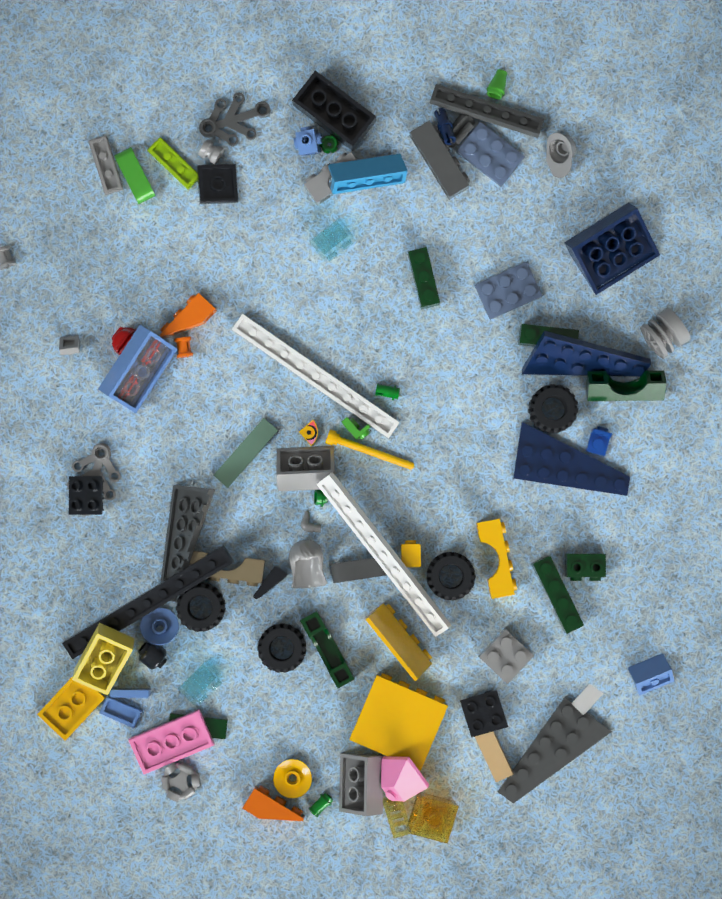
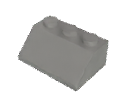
M334 446L277 448L276 475L278 491L320 490L317 484L333 472L335 474Z
M340 753L339 812L362 816L383 814V789L381 788V759L383 755Z

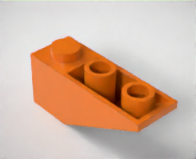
M199 293L196 296L193 294L186 302L188 305L183 310L180 308L173 317L175 319L170 324L167 322L160 329L162 332L160 336L164 339L201 326L217 311L216 308Z
M255 786L242 808L259 819L303 821L305 818L304 815L301 816L303 811L298 807L293 806L291 810L286 808L285 804L287 801L283 798L276 796L275 800H273L272 796L269 795L270 791L263 786L259 788Z

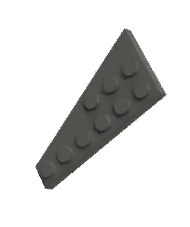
M173 485L161 582L189 566L215 489ZM178 596L170 601L176 602Z

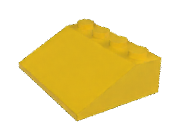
M382 603L368 614L365 620L413 680L416 681L432 664L430 661L432 657L426 649L422 651L419 648L418 644L420 642L414 634L409 635L406 629L408 627L403 620L395 618L393 614L396 612L391 605Z

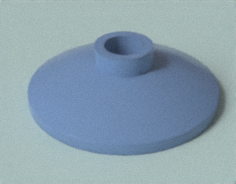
M165 608L155 609L145 615L140 623V631L143 638L155 645H165L171 642L179 630L177 617L172 611ZM163 626L162 631H157L156 628Z

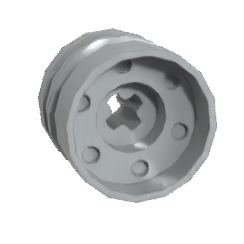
M668 307L656 315L658 323L650 319L648 325L643 324L640 326L646 343L662 359L668 356V352H674L672 342L676 346L681 347L691 340L690 334L683 322Z

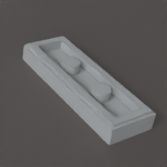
M107 135L89 140L88 142L105 195L124 190Z

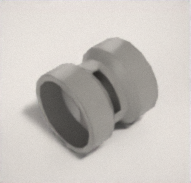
M207 139L200 148L198 155L202 158L207 157L210 163L216 165L224 152V148L215 146L211 140Z

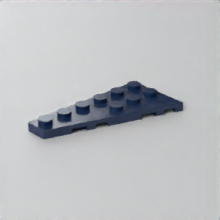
M521 422L513 479L624 496L628 495L630 476Z

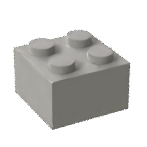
M504 628L478 657L508 684L534 655Z

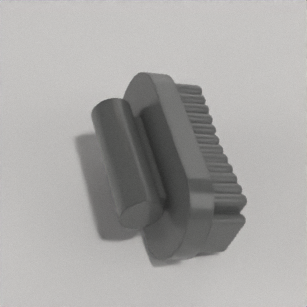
M459 114L452 124L456 141L453 143L450 138L452 144L449 147L454 148L456 144L459 145L474 128L475 121L473 117Z

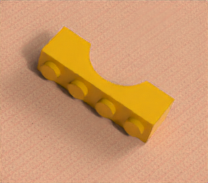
M500 519L476 523L480 542L492 546L499 558L497 571L487 579L491 599L515 595L514 590H517L515 578H511L510 571H513L512 560H508L507 552H510L508 541H504L503 533H506L504 522H500Z

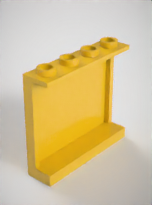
M381 673V675L376 674V678L349 740L385 756L410 757L418 770L421 771L448 705L445 704V699L435 695L434 698L427 696L428 692L417 688L415 691L410 689V684L399 680L396 683L391 680V676L385 673Z

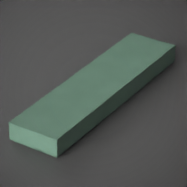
M263 418L213 476L229 488L278 430Z

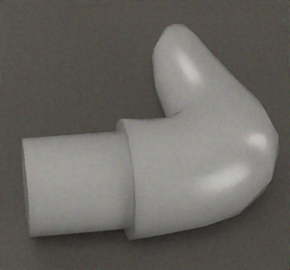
M307 510L301 521V528L306 532L321 533V525L309 523L310 513Z

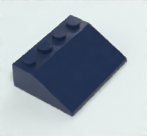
M629 202L564 242L572 259L595 295L660 256L638 208Z

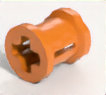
M191 337L174 339V342L177 344V358L193 356L190 347Z

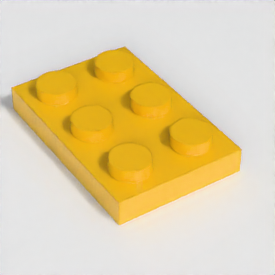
M73 676L37 714L65 741L106 698L99 691L72 680Z

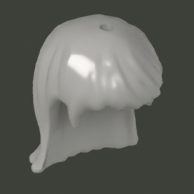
M312 540L296 542L289 552V562L293 575L291 588L305 589L325 586L328 582L323 573V551L320 545Z

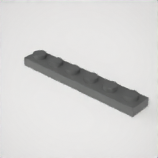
M438 84L435 85L430 104L469 115L473 118L535 138L539 137L544 122L543 118Z

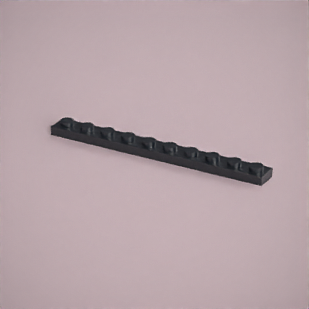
M223 545L68 638L62 644L71 658L74 659L84 652L99 623L121 631L229 566L234 560Z

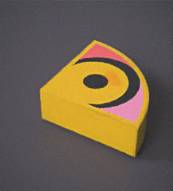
M314 420L299 431L311 447L316 442L318 436V428Z

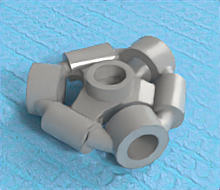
M173 762L164 769L162 789H165L167 798L178 802L181 799L186 800L196 793L195 790L200 786V775L193 770L192 766L184 762L182 764ZM179 768L180 773L171 778L169 774ZM189 774H192V786H189L187 783V776ZM172 786L177 787L182 791V793L179 794L173 790H170V788Z

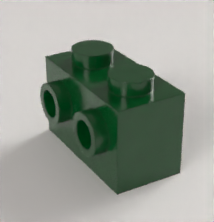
M565 554V577H570V581H582V577H589V581H601V577H606V554Z

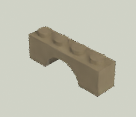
M194 551L189 565L209 553ZM245 558L238 568L229 571L220 570L210 576L208 580L220 582V578L228 579L227 583L239 584V581H246V585L258 587V583H263L265 560Z

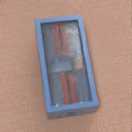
M139 325L98 390L134 413H137L177 351V348L152 331Z

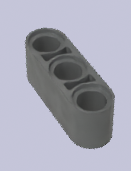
M374 558L330 564L333 583L387 575Z

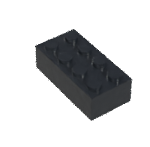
M316 70L292 100L295 108L352 151H354L376 122V116Z

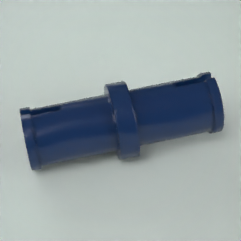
M439 108L440 115L437 110L434 112L438 122L437 127L442 133L444 143L451 145L450 138L453 143L456 141L452 130L453 125L447 117L446 110Z

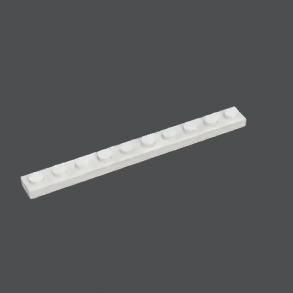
M244 314L241 315L232 328L235 333L369 424L388 439L400 422Z
M332 472L321 480L317 486L436 637L449 629L451 623L335 474Z

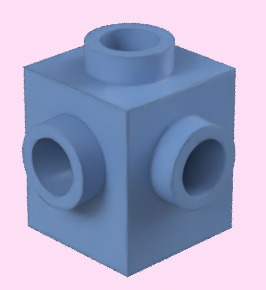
M308 126L300 128V132H295L294 145L298 149L300 156L322 153L320 144L323 143L321 133H318V130Z

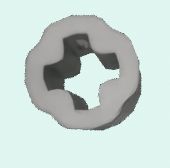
M10 246L0 247V270L16 265L9 251Z

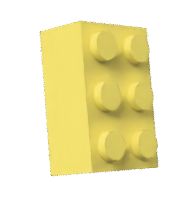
M99 623L74 668L72 680L108 695L133 650L135 638Z

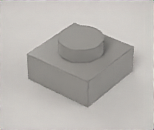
M79 335L60 337V355L80 353Z

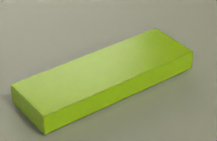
M161 137L147 150L187 190L198 181L197 172Z

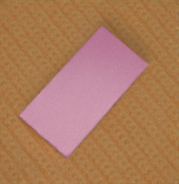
M200 709L128 739L143 774L215 745Z

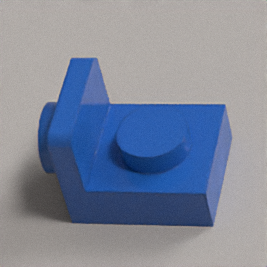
M597 426V429H592L586 452L605 456L612 433H609L607 428Z

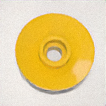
M289 759L283 761L274 772V786L284 797H301L311 786V771L300 760ZM291 774L296 775L297 779L295 781H290L289 776Z

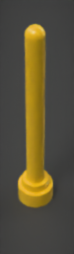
M329 430L326 444L331 446L333 444H340L408 469L414 468V463L340 437L337 431Z

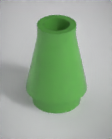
M501 69L496 71L487 87V95L490 98L499 100L505 95L506 71Z

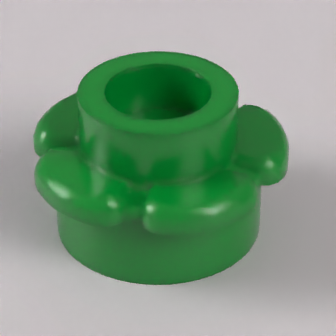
M326 135L322 139L323 143L320 144L322 151L327 154L336 152L338 149L337 145L339 144L337 138L332 135Z
M321 489L315 490L314 504L323 507L324 503L328 502V498Z

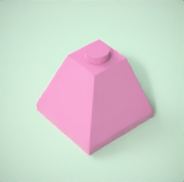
M383 756L381 759V788L389 800L406 801L429 787V783L410 757Z

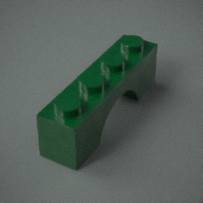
M664 370L644 371L634 381L618 382L613 380L607 371H587V401H663L667 384Z
M548 555L531 563L554 608L564 633L568 634L584 626L551 556Z
M318 610L302 618L300 622L319 652L336 687L340 688L353 681L355 677Z

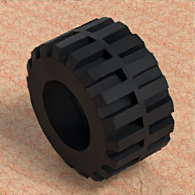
M550 384L544 386L532 396L529 402L528 413H530V420L533 421L536 428H540L543 432H561L570 427L576 420L579 409L577 408L578 401L575 400V395L570 392V389L564 388L563 385ZM557 398L563 403L564 414L561 418L550 420L545 417L542 405L546 399Z
M445 552L436 556L431 561L427 569L426 578L428 586L436 596L444 600L454 601L469 594L474 586L476 575L472 563L464 555L456 552ZM446 565H455L462 572V580L456 587H446L440 581V571Z
M199 583L180 594L179 598H177L176 611L181 624L195 632L208 631L217 626L223 619L226 611V603L222 593L211 584ZM197 596H205L212 603V612L206 618H196L190 612V603Z
M285 623L275 624L265 630L257 646L258 656L262 664L267 666L269 670L277 673H286L298 667L302 663L307 650L304 635L300 630L293 627V625ZM283 636L292 641L294 650L289 658L278 659L272 654L271 644L275 638Z

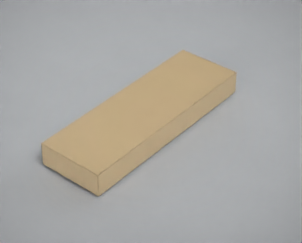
M495 732L475 736L495 782L514 775Z

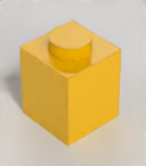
M405 540V544H401V560L406 567H421V545L416 544V540Z

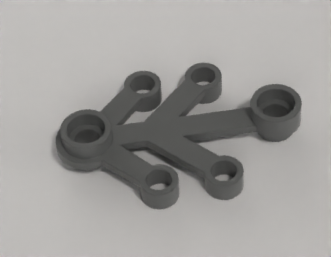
M238 92L234 94L233 102L225 118L217 121L221 111L227 106L224 99H217L210 118L204 119L200 123L199 131L206 138L217 136L227 141L230 146L238 144V137L235 134H227L220 130L221 128L229 127L245 135L248 140H254L257 135L256 131L253 128L248 129L238 123L257 116L266 118L270 114V106L267 102L261 101L256 104L255 109L235 115L239 106L245 100L244 95ZM238 95L242 96V100L240 102H237L235 100L236 96ZM220 101L224 102V106L222 108H219L217 106L218 102ZM261 107L266 108V112L264 114L259 112V109ZM207 125L212 126V130L209 132L205 130ZM253 131L254 136L248 137L247 133ZM235 137L236 142L230 143L229 139Z

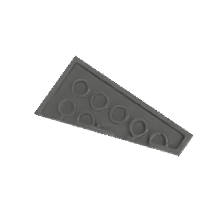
M564 697L514 767V775L507 777L497 792L514 804L612 731L587 713L582 715L572 705V702Z

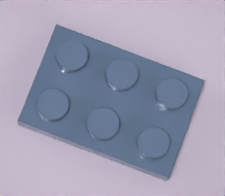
M481 122L478 123L456 151V153L500 187H502L525 158L524 155Z
M527 262L474 285L490 320L542 297Z

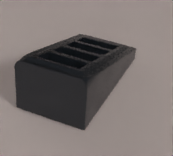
M274 566L253 595L254 598L258 599L287 577L288 573L280 567Z

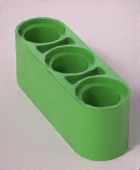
M131 147L114 155L138 204L156 196Z

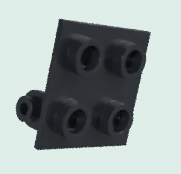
M69 476V515H102V511H104L102 501L104 499L102 497V494H104L102 492L104 480H102V476Z
M489 690L483 694L460 700L471 738L508 727L497 690Z

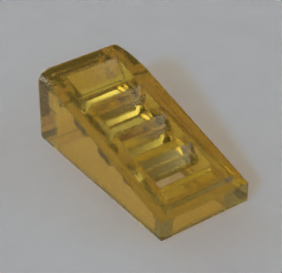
M383 798V805L393 838L412 834L404 802ZM397 810H401V811H402L401 813H397V814L391 815V812H394V811H397ZM404 818L402 821L393 823L395 819ZM406 825L407 830L396 833L395 827Z

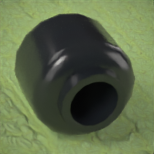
M146 641L138 650L139 661L151 670L157 667L161 668L167 661L165 658L167 651L161 645L151 644Z

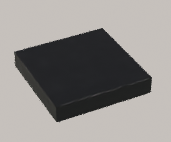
M236 164L197 166L200 204L238 203Z

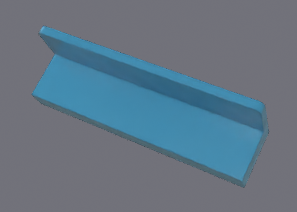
M401 154L334 163L328 166L332 176L330 188L332 194L403 184L407 176V168Z

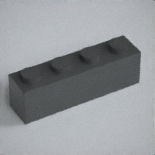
M429 120L412 130L409 136L450 200L468 189L470 180L465 172L462 173L460 171V163L455 156L452 157L449 153V145H446L444 140L442 141L439 137L440 131L436 124L432 125Z

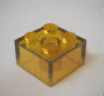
M420 792L416 795L407 829L413 835L448 844L459 806L453 800Z

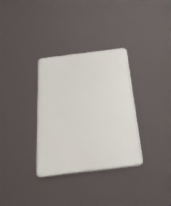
M589 684L572 702V705L584 715L604 693Z

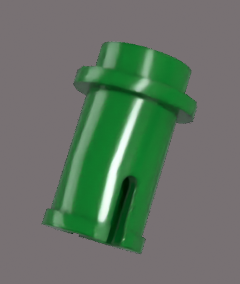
M377 383L375 395L389 397L392 400L398 399L400 388H397V385L392 387Z
M326 792L324 794L321 793L320 798L309 807L310 812L318 817L328 805H332V797Z

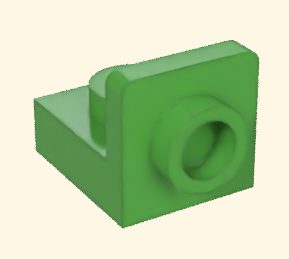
M346 417L341 421L356 440L358 438L363 440L370 434L369 429L371 426L369 424L359 431L358 428L360 426L353 418L349 420Z

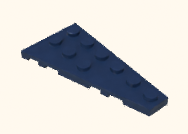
M544 331L525 362L522 374L587 376V371H607L609 376L640 377L650 367L651 359Z

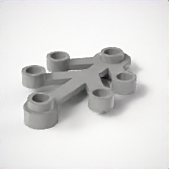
M99 443L93 447L91 455L80 461L73 462L72 469L75 472H81L84 466L95 461L93 469L81 476H102V480H104V498L111 501L116 497V493L110 488L101 472L102 464H104L109 472V479L112 482H118L121 479V474L115 470L109 459L111 456L110 447L104 443ZM100 449L105 451V455L102 457L98 455ZM76 463L81 464L82 467L80 470L75 469ZM113 473L118 474L117 480L112 479L111 476ZM108 491L113 492L112 498H107L106 494Z

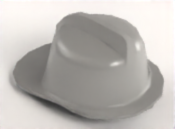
M559 132L553 133L547 139L546 162L554 177L563 178L571 170L572 158L576 153V144L570 138V135H564Z

